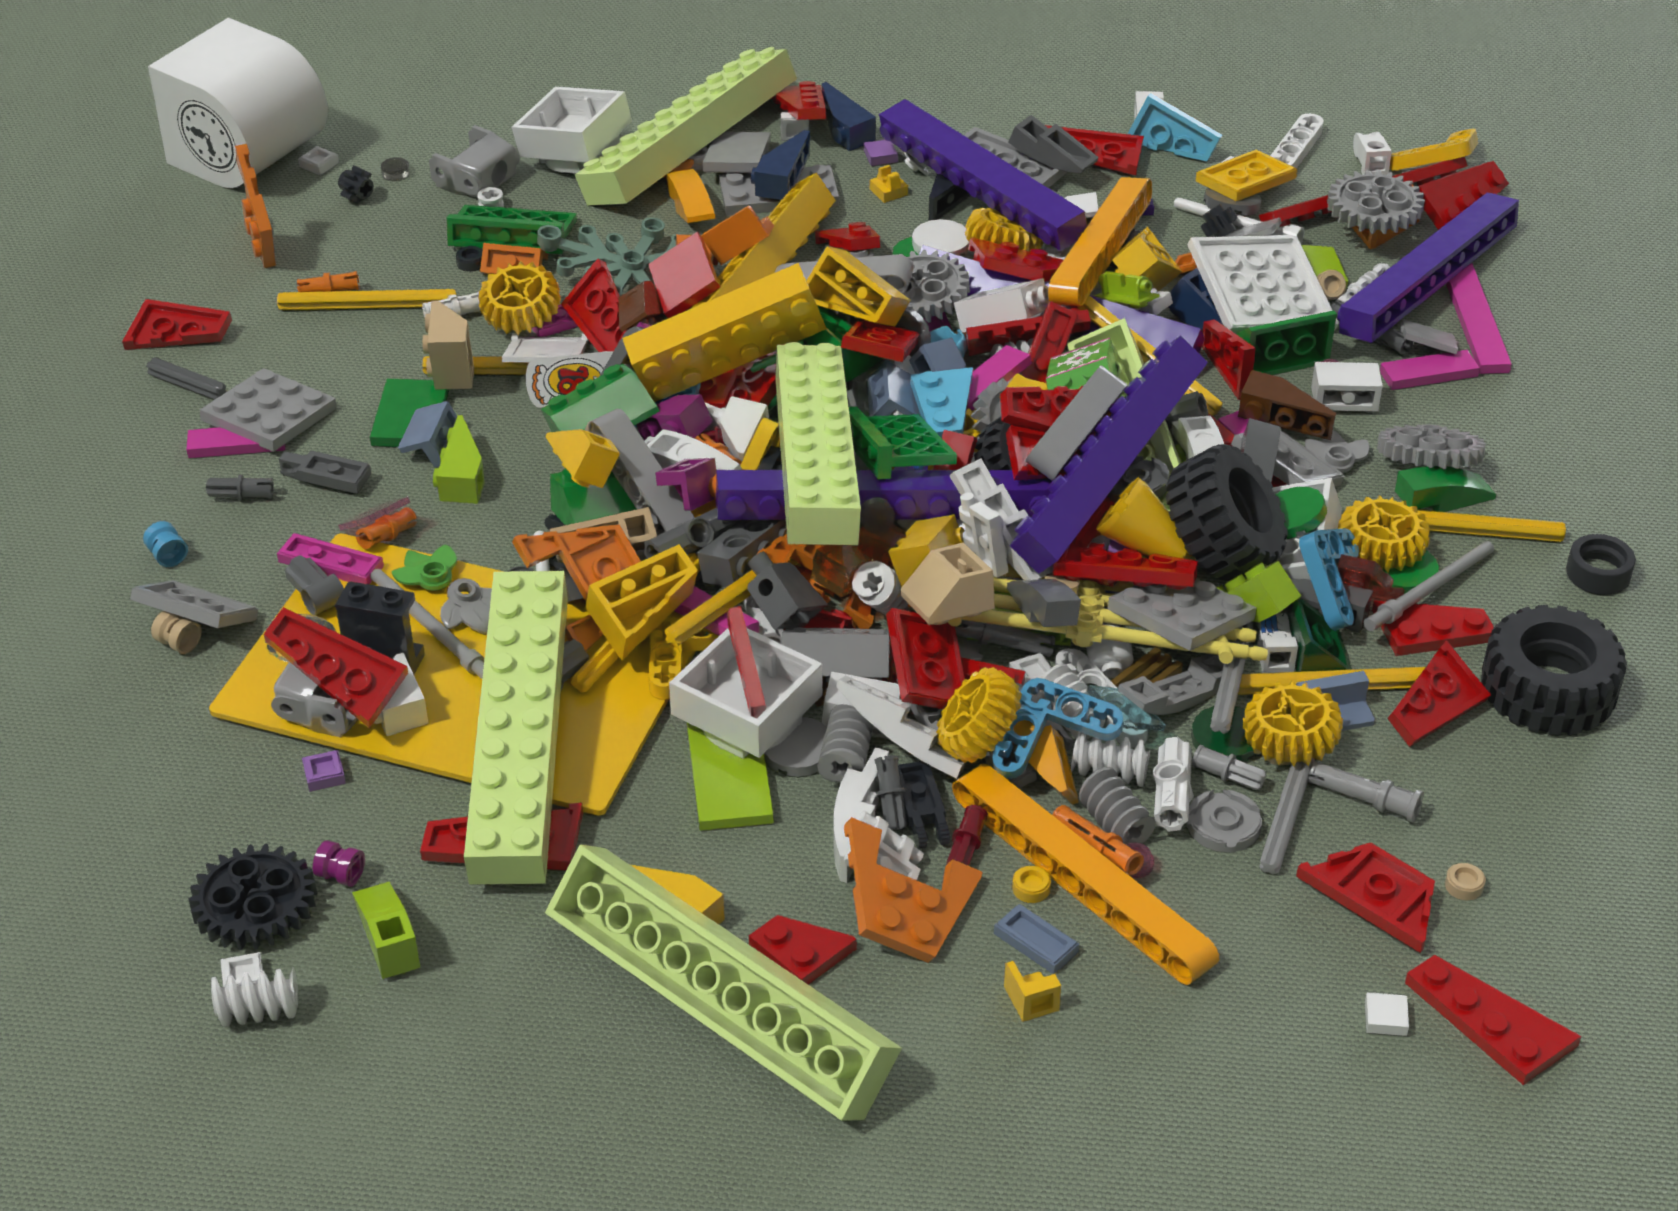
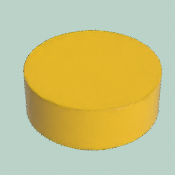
M1024 866L1014 873L1012 891L1019 900L1026 903H1038L1049 896L1051 878L1043 868Z

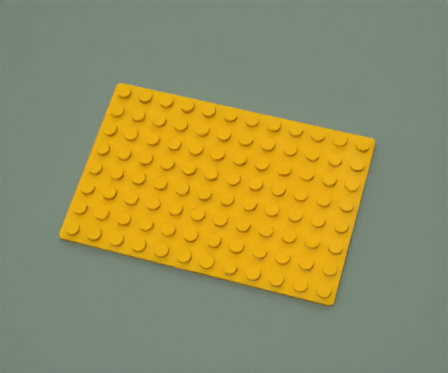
M342 533L335 535L330 543L383 557L384 567L381 570L404 591L414 592L415 601L444 626L440 617L441 607L448 600L447 591L449 585L441 590L432 591L424 589L420 585L399 583L392 575L393 570L405 567V556L407 551L411 549L381 542L369 549H364L358 544L356 536ZM415 551V552H418V553H421V554H424V555H427V556H432V554ZM457 560V564L451 570V583L457 579L467 578L477 582L482 588H492L493 573L504 571ZM340 580L343 588H345L348 582ZM374 581L369 584L378 586ZM295 589L283 607L340 634L336 607L313 616L307 610L300 592ZM584 598L568 602L566 626L590 615L585 608L586 601ZM673 611L668 617L683 616ZM409 614L413 643L424 645L425 656L414 677L425 698L428 724L386 736L381 723H373L369 729L358 719L352 728L340 738L314 732L292 721L281 718L273 711L271 703L275 697L274 685L289 661L265 642L263 634L213 700L209 710L213 717L472 783L482 679L476 674H470L460 664V659ZM463 622L459 626L449 629L469 649H475L485 658L487 634L479 633ZM701 630L695 636L703 637L707 631ZM664 633V636H663V641H666L665 638H666L667 636H666L665 633ZM650 634L624 660L621 661L618 658L587 692L581 693L572 686L573 676L564 682L560 694L552 804L569 808L571 803L582 802L583 812L597 816L604 815L607 812L669 700L658 699L649 690ZM604 635L586 652L589 655V659L607 641ZM682 651V670L689 665L696 651ZM661 655L657 659L669 661L675 657L672 655ZM662 675V683H668L669 675Z

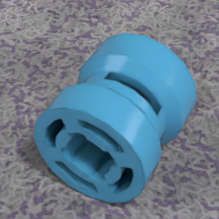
M166 521L156 522L149 526L144 533V544L153 553L154 558L161 566H176L187 556L188 546L181 536L178 535V532L171 523Z

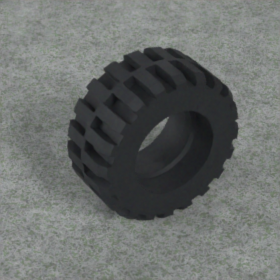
M1225 444L1212 446L1175 467L1166 485V490L1168 491L1166 502L1170 506L1169 515L1171 521H1174L1177 528L1175 531L1179 539L1181 538L1186 545L1184 548L1189 555H1193L1196 561H1198V565L1201 568H1206L1209 575L1218 577L1220 580L1230 581L1240 574L1246 577L1245 573L1260 563H1263L1266 567L1276 562L1287 544L1285 541L1287 538V528L1284 526L1286 519L1280 509V500L1278 496H1275L1269 479L1267 480L1263 475V470L1259 465H1255L1252 462V458L1247 453H1241V449Z
M1538 605L1535 609H1530V607L1521 608L1516 611V614L1512 612L1501 619V622L1496 624L1491 631L1481 674V683L1491 694L1488 701L1490 704L1494 703L1493 707L1501 716L1507 715L1509 721L1517 726L1522 724L1528 727V731L1538 733L1539 730L1548 732V735L1559 736L1564 732H1567L1568 736L1579 734L1582 729L1589 731L1599 726V723L1606 721L1611 716L1612 710L1616 707L1626 672L1627 661L1624 648L1618 642L1616 635L1611 629L1606 630L1604 623L1597 618L1592 620L1588 618L1587 613L1579 610L1577 612L1567 610L1568 607L1558 605L1557 608H1549L1548 605ZM1538 666L1555 667L1569 674L1550 672Z

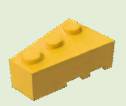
M1148 226L1122 247L1112 260L1118 267L1115 270L1116 273H1123L1124 276L1129 274L1145 276L1152 282V288L1157 289V291H1160L1183 272Z
M829 246L825 248L806 280L817 305L874 323L895 327L911 301L849 252Z
M955 515L916 521L905 532L906 538L897 541L898 547L891 548L888 551L901 587L904 586L931 550L964 543L963 532L965 530L963 527L958 526Z
M680 544L589 585L585 608L622 661L693 593L698 570Z

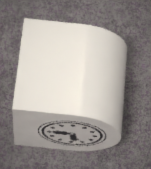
M231 18L223 20L148 66L167 164L221 187L234 188L244 183L237 165L235 146L247 144L250 153V165L254 167L255 173L258 174L320 133L327 121L328 106L324 89L316 72L305 57L286 41Z

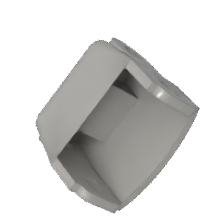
M474 125L468 132L469 148L453 159L437 153L432 155V158L429 160L431 178L436 183V187L456 194L477 197L481 189L488 187L498 188L515 175L516 165L520 162V156L516 148L492 131Z
M290 662L274 685L275 697L272 700L271 706L273 711L285 720L292 721L317 733L340 738L358 721L336 699H333Z

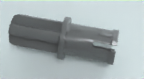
M238 475V478H209L206 482V492L209 497H238L239 501H242L243 498H273V493H271V491L274 492L273 478H244L243 475Z
M896 755L884 756V760L882 757L874 759L880 790L876 792V795L881 798L883 817L889 824L888 828L893 831H900L906 828L907 821L903 794L906 793V789L901 786L899 758Z

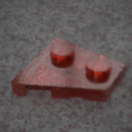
M1341 554L1338 571L1343 584L1372 590V598L1383 601L1396 600L1404 595L1405 590L1403 588L1392 587L1394 579L1388 573H1385L1376 561Z

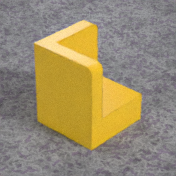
M1014 961L1005 963L1004 988L1023 1022L1059 1011L1062 985L1055 974L1044 977L1041 972H1035L1022 976Z

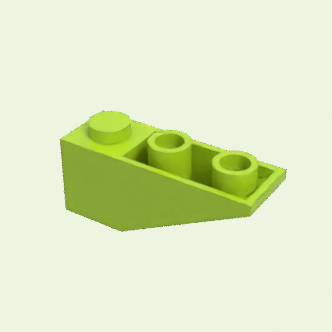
M457 415L454 427H450L448 430L447 447L441 449L440 466L434 469L433 486L438 488L440 501L478 504L485 484L482 457L463 415Z
M1279 561L1268 567H1265L1263 563L1258 564L1245 573L1246 579L1243 574H1240L1225 584L1227 589L1223 585L1216 587L1230 595H1237L1244 602L1257 607L1253 622H1261L1279 613L1301 597Z
M386 882L352 892L382 979L421 968L415 934L406 910L391 883Z

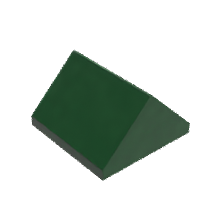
M1298 598L1291 603L1287 616L1291 635L1296 638L1298 645L1295 663L1296 672L1351 670L1352 668L1339 630H1332L1326 623L1324 616L1302 598Z

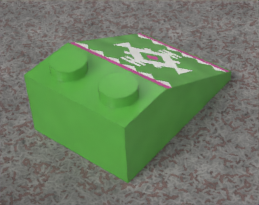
M1108 337L1051 357L1046 377L1047 389L1054 390L1057 386L1079 389L1086 384L1100 365L1118 377L1111 338Z

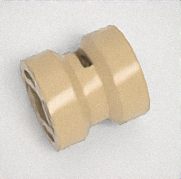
M162 611L153 621L151 635L156 641L166 645L169 644L178 653L187 654L198 644L201 637V627L191 619H183L182 616Z

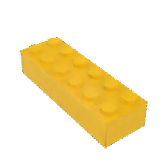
M796 263L622 339L634 371L653 401L657 402L777 350V345L800 341L827 328L799 263Z

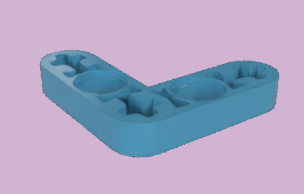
M1346 528L1316 530L1300 537L1299 540L1300 550L1323 616L1328 626L1334 631L1350 626L1354 622L1353 611L1336 563H1342L1355 558L1359 554L1358 545L1355 544L1353 546L1351 544L1355 536Z
M1042 678L1031 679L1025 683L1021 690L1022 696L1019 701L1021 707L1016 712L1017 719L1012 722L1011 730L1006 732L1003 741H999L995 746L992 755L994 769L1007 779L1020 776L1028 765L1047 720L1094 738L1109 741L1119 737L1123 731L1122 712L1111 703ZM1039 690L1044 691L1046 699H1039L1038 703H1034L1031 694L1037 695ZM1055 696H1059L1056 701L1055 710H1051V701L1055 702ZM1074 701L1081 704L1083 711L1076 717H1068L1062 712V707L1066 703ZM1093 708L1094 717L1090 716V723H1086L1089 717V709ZM1107 715L1112 716L1113 724H1109L1106 729L1101 728L1099 719L1105 720ZM1027 720L1033 723L1035 727L1028 736H1019L1013 730L1016 723ZM1013 742L1018 746L1015 751L1018 763L1011 762L1007 767L1004 766L1001 757L1008 758L1010 756Z

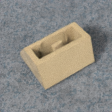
M432 301L430 314H425L426 333L428 332V335H423L422 340L424 354L429 353L430 357L427 358L426 362L427 376L433 377L435 389L472 388L474 362L468 322L441 302Z
M964 543L934 549L929 552L901 588V596L929 625L945 624L951 619L963 616H978L983 611L995 609L993 570Z

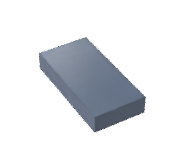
M1021 904L1014 907L994 925V934L1052 974L1058 972L1079 952L1078 942Z

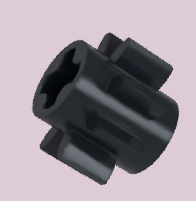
M353 165L352 171H343L338 179V186L342 189L340 196L357 204L360 199H367L372 194L374 184L370 180L372 174Z
M1221 204L1202 215L1205 223L1200 227L1206 237H1210L1213 234L1215 237H1224L1236 229L1232 222L1238 217L1231 206L1224 210Z

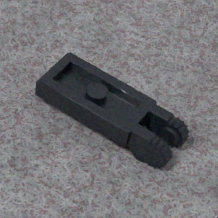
M923 761L900 764L901 786L906 789V793L903 794L908 826L912 827L917 848L927 847L928 836L924 825L933 823L935 824L936 835L940 844H949L950 833L945 819L946 811L930 765Z

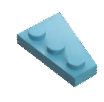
M1152 93L1147 96L1128 132L1130 135L1144 136L1143 146H1146L1148 149L1174 152L1175 155L1202 161L1210 159L1222 137V134Z
M973 367L935 372L926 371L910 375V385L920 415L941 438L944 430L963 434L970 386L973 378Z

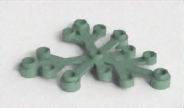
M653 217L642 221V238L634 250L627 248L623 236L618 233H610L606 236L605 247L596 234V228L591 225L581 226L578 233L579 241L589 244V246L561 238V230L553 225H545L538 229L537 243L546 252H553L559 248L581 255L572 258L562 257L557 260L556 272L561 276H571L574 274V268L593 265L598 258L609 263L607 267L610 274L619 273L614 283L619 296H622L623 290L631 277L635 279L638 285L643 281H651L644 272L646 267H649L648 264L676 246V234L672 235L671 243L665 252L648 256L645 255L651 245L659 243L664 237V222ZM591 266L585 268L584 275ZM666 315L663 316L664 320L668 319Z

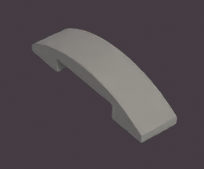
M1205 654L1191 659L1188 671L1154 683L1142 676L1119 684L1118 691L1147 713L1156 715L1177 713L1207 700L1218 692L1224 663L1219 660L1218 655Z

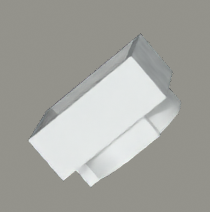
M554 87L511 128L520 157L538 158L540 163H546L547 167L554 171L578 173L584 168V163L602 156L601 152L604 149L620 143L619 134L632 122V117L625 91Z
M727 628L669 682L671 715L702 729L705 736L713 744L742 759L749 753L760 758L768 749L783 742L802 723V715L822 696V663L747 628L766 704V710L756 719L749 714L729 629Z

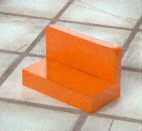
M747 206L704 232L702 237L707 247L720 265L767 238L774 225L768 216L760 220L752 207Z
M483 243L480 272L482 274H497V267L505 269L508 267V263L512 266H517L520 261L526 266L533 262L538 267L542 265V260H548V253L541 248Z

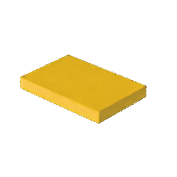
M1259 150L1248 152L1196 172V182L1234 201L1242 200L1297 177V169Z

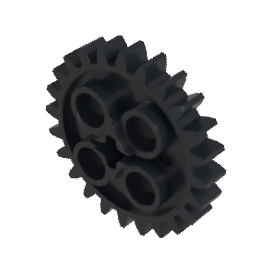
M250 844L247 847L246 853L243 854L237 848H233V857L229 859L222 854L218 855L220 864L207 863L206 869L208 874H197L198 884L191 885L190 887L192 897H189L188 900L193 922L198 924L200 934L208 933L210 942L221 938L224 948L228 947L233 941H236L238 950H242L246 942H252L256 950L260 946V941L265 939L273 946L275 945L274 936L278 934L288 939V928L300 930L302 928L300 918H311L309 908L316 907L315 895L318 894L313 870L308 869L306 860H298L295 851L285 855L283 846H279L274 852H270L268 844H264L260 851H255L253 845Z

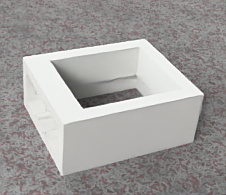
M1042 278L978 292L954 302L960 330L966 332L968 327L1027 319L1046 310L1049 303L1048 287Z

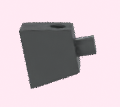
M764 551L755 555L748 562L756 577L748 584L747 589L774 630L805 627L828 605L792 563L774 564Z

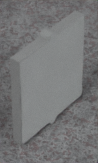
M1279 217L1239 228L1224 237L1270 235L1280 228L1281 219Z
M1402 319L1399 331L1403 332L1404 339L1457 354L1459 342L1455 340L1453 334Z

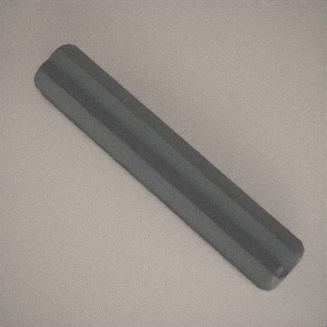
M157 357L147 362L148 374L201 395L216 399L227 392L224 383Z

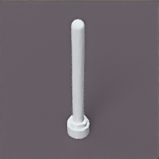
M1176 198L1174 200L1175 208L1200 216L1211 210L1207 205L1187 199ZM1236 214L1238 218L1232 223L1234 226L1243 228L1261 223L1262 221ZM1291 224L1290 226H1284V228L1280 227L1273 234L1267 236L1296 235L1300 244H1302L1305 230L1303 227Z

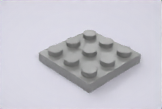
M263 368L200 409V418L203 422L238 434L274 452L337 409L336 398Z
M1196 579L1193 587L1181 590L1171 589L1163 584H1152L1146 587L1135 585L1110 596L1107 609L1191 651L1255 620L1257 607L1244 602L1237 595H1230L1217 589L1210 582Z

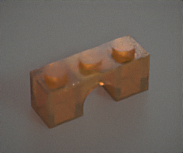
M877 520L859 529L858 545H824L816 549L813 556L811 579L840 597L854 592L852 586L854 574L863 564L878 561L895 570L888 551L891 548L898 547L897 541L906 538V531L887 520Z

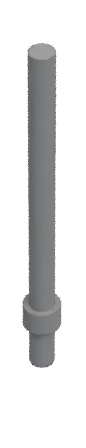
M1485 541L1396 600L1390 599L1378 607L1376 613L1364 620L1365 628L1368 631H1374L1385 623H1393L1402 616L1404 610L1493 553V544Z
M375 569L371 573V579L378 586L403 590L381 569ZM414 601L409 614L457 656L463 668L470 674H476L482 679L485 658L475 649H469L417 601Z

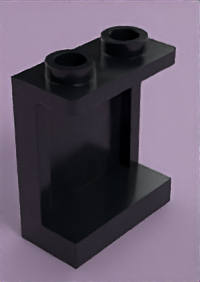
M352 581L347 583L335 603L341 635L392 659L396 654L404 653L413 674H415L425 656L424 645L413 643L409 610L415 601L414 592Z

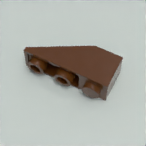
M643 281L619 297V328L622 332L636 327L639 322L654 325L664 321L663 316L665 314L652 281Z
M1251 370L1241 392L1238 417L1248 420L1251 418L1280 426L1283 429L1331 441L1336 412L1282 377Z

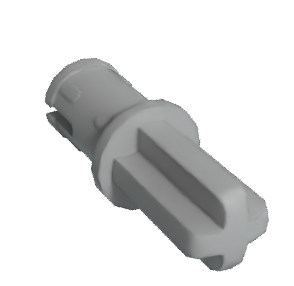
M1199 745L1192 759L1193 767H1198L1221 776V781L1224 782L1231 780L1254 790H1260L1265 782V770L1237 760L1234 754L1227 756Z

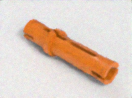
M1066 805L1057 807L1052 815L1116 866L1123 869L1128 875H1134L1142 868L1144 856L1124 844L1119 835L1113 832H1105L1091 821L1072 811ZM1079 828H1082L1083 830H1085L1086 832H1088L1089 835H1087L1086 833H1084L1083 831H1081ZM1106 844L1115 850V852H1113L1104 845Z

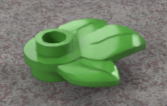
M447 544L439 547L432 556L408 550L404 560L405 567L393 570L392 575L399 583L420 585L424 589L438 591L451 583V570L457 564V556L454 550Z

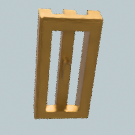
M1155 647L1113 678L1111 682L1118 688L1119 684L1144 676L1154 683L1182 673L1183 664L1178 660L1172 663L1170 655L1165 654L1161 656V650ZM1165 669L1163 672H1161L1159 675H1157L1154 679L1151 680L1152 676H1154L1160 670Z

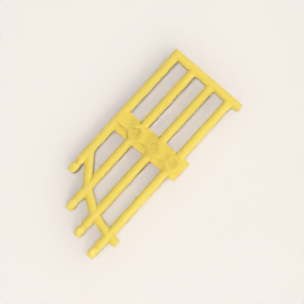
M1007 563L1008 573L1002 576L1023 579L1016 572V570L1009 563ZM993 577L994 591L1009 593L1007 582L1016 580ZM1079 580L1077 596L1081 599L1078 623L1073 626L1043 627L1040 622H1029L1024 614L998 610H987L978 616H963L948 621L951 626H958L962 620L1061 633L1066 634V638L1072 639V642L1080 647H1090L1093 645V642L1101 643V640L1105 639L1189 651L1150 631L1103 625V623L1143 628L1108 609H1104V606L1108 607L1109 597L1115 595L1113 593H1106L1105 590L1121 592L1135 586L1132 582L1118 581L1114 587L1100 585L1092 580ZM994 593L995 608L1022 611L1012 596ZM1237 628L1191 650L1192 652L1218 655L1219 660L1224 664L1231 663L1233 657L1251 658L1252 660L1261 661L1267 660L1268 649L1263 647H1249V645L1228 642V640L1236 641L1237 639L1241 642H1255L1257 631L1250 628Z

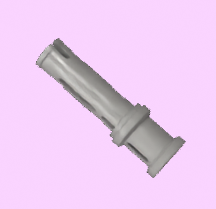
M1319 761L1313 763L1309 773L1313 776L1308 777V783L1316 784L1372 803L1377 811L1383 813L1387 810L1405 816L1407 821L1411 823L1415 822L1424 797V792L1421 790L1412 792L1394 786V782L1388 779L1379 783L1322 764Z

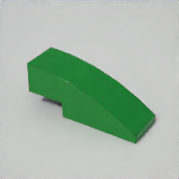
M1434 466L1433 468L1417 467L1398 471L1395 492L1402 501L1406 500L1408 507L1417 506V510L1432 506L1436 512H1447L1496 499V493L1481 475L1469 470L1454 467L1443 469L1439 466Z

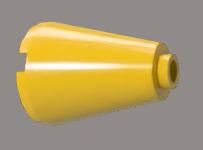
M1139 477L1131 482L1120 494V499L1114 506L1111 505L1096 527L1101 535L1129 549L1138 550L1139 553L1148 558L1153 554L1190 559L1192 556L1184 548L1186 545L1183 540L1179 539L1175 531L1177 528L1174 521H1171L1169 511L1148 484Z

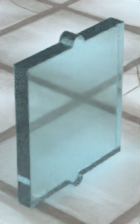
M1090 685L1087 689V692L1092 697L1111 703L1121 710L1124 722L1123 728L1164 731L1166 725L1156 714L1147 713L1120 693L1118 688Z

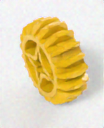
M992 208L973 210L965 226V236L969 242L971 237L1001 244V242H1012L1019 245V249L1030 251V249L1041 250L1043 245L1042 239L1031 232H1027L1023 227L1012 220H1008L1003 214Z
M522 261L517 266H512L508 263L507 268L501 269L497 267V274H488L487 281L481 282L482 287L478 291L480 311L488 325H492L496 331L503 329L506 335L512 330L518 335L522 330H528L531 333L533 327L542 329L543 322H551L552 315L558 313V305H560L561 300L559 284L556 282L551 271H547L543 265L536 267L531 262L526 266Z
M1380 495L1377 499L1373 500L1366 496L1363 502L1355 500L1353 506H1347L1338 523V529L1346 528L1353 533L1355 538L1351 544L1353 546L1356 544L1359 547L1358 556L1350 559V561H1359L1361 567L1366 565L1372 566L1374 571L1377 568H1384L1388 573L1391 568L1402 571L1404 566L1413 567L1416 561H1421L1426 548L1429 546L1430 529L1429 523L1425 521V514L1418 513L1417 506L1408 507L1406 500L1397 502L1394 501L1393 497L1388 500L1383 499Z
M984 667L979 672L975 671L972 673L969 680H963L959 689H955V693L948 700L946 708L941 711L942 718L937 722L938 730L936 731L938 733V744L950 756L964 763L967 761L973 763L978 758L983 759L988 751H994L999 741H1003L1006 732L1011 730L1012 722L1017 719L1016 712L1021 707L1019 702L1022 693L1019 691L1020 686L1010 676L1001 670L998 671L994 667L989 669Z
M1292 681L1288 686H1282L1277 682L1274 689L1264 687L1261 694H1253V699L1247 703L1245 708L1243 729L1245 730L1247 744L1252 745L1254 754L1262 753L1265 761L1274 758L1278 765L1285 761L1291 762L1293 767L1297 762L1303 761L1309 766L1312 758L1322 761L1325 753H1333L1335 745L1339 744L1341 739L1343 718L1341 717L1338 702L1332 700L1331 693L1323 694L1320 686L1310 689L1307 682L1302 686H1296Z

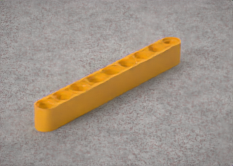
M1121 177L1052 276L1048 288L1049 302L1052 301L1064 306H1083L1097 285L1099 276L1104 274L1150 204L1152 198V181L1150 178Z
M982 763L953 782V794L963 808L966 809L969 805H978L984 808L988 813L984 825L1035 866L1046 870L1052 880L1177 981L1189 985L1218 964L1220 960L1218 950L1208 937L1004 776L997 773L991 766Z

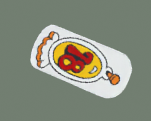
M614 351L531 360L526 370V387L531 402L536 407H545L553 397L567 395L576 390V386L579 383L598 378Z

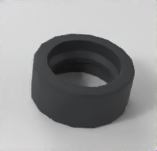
M1589 534L1573 542L1566 565L1567 576L1574 585L1586 592L1597 595L1619 593L1629 586L1636 558L1634 551L1622 540L1605 534ZM1600 559L1608 561L1615 565L1617 569H1599L1589 565L1584 560Z

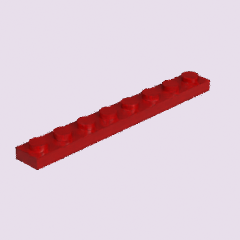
M1461 157L1431 164L1392 177L1403 176V182L1411 180L1417 182V186L1434 181V176L1440 175V178L1457 173V169L1468 166L1466 158ZM1328 195L1260 214L1259 218L1260 221L1265 222L1280 217V227L1290 225V219L1297 217L1299 222L1314 218V211L1321 210L1322 215L1332 211L1328 210Z

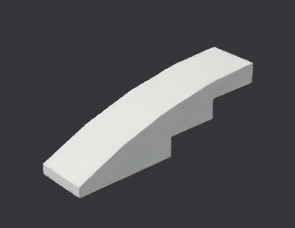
M982 458L954 471L950 475L960 495L972 493L975 503L981 502L1001 515L1004 522V528L1002 529L1004 544L1008 551L1006 559L1023 580L1041 579L1053 573L1054 564L1038 574L1009 546L1018 535L1014 531L1015 528L1028 514L1025 509L1018 511L1003 483L998 486L996 485Z
M846 675L838 680L837 689L864 718L891 741L921 761L956 779L961 775L966 762L964 763L959 759L956 760L945 752L943 748L935 745L938 735L936 733L937 730L907 718L911 703L902 702L901 699Z

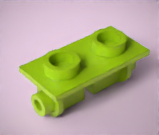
M1106 271L1099 276L1098 282L1101 285L1102 292L1094 295L1114 303L1130 304L1131 308L1146 307L1149 301L1160 297V294L1151 293L1153 284L1147 277L1130 274L1124 276L1123 273Z

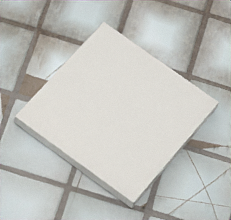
M1296 235L1191 237L1187 244L1223 325L1235 334L1249 327L1333 311ZM1336 318V323H1335V329L1337 328V326H1338V324H1339L1337 318Z

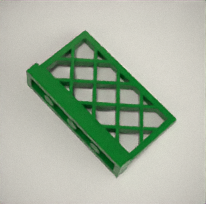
M464 205L457 215L449 214L446 218L448 246H477L483 248V243L540 248L537 243L538 229L545 225L556 226L561 230V238L566 239L577 222V213ZM557 248L553 252L546 253L562 254L564 250Z
M848 406L853 449L877 479H890L891 467L957 464V454L919 414L865 416L857 406Z

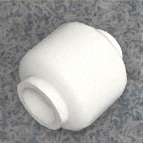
M1103 624L1107 626L1119 627L1116 624ZM1102 639L1101 643L1093 642L1092 646L1086 647L1090 663L1096 665L1107 678H1115L1131 666L1134 661L1131 643Z

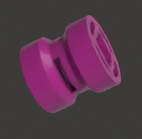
M325 840L315 853L312 867L313 874L323 879L333 877L336 878L339 884L353 887L363 873L365 853L352 847L343 849L339 843Z

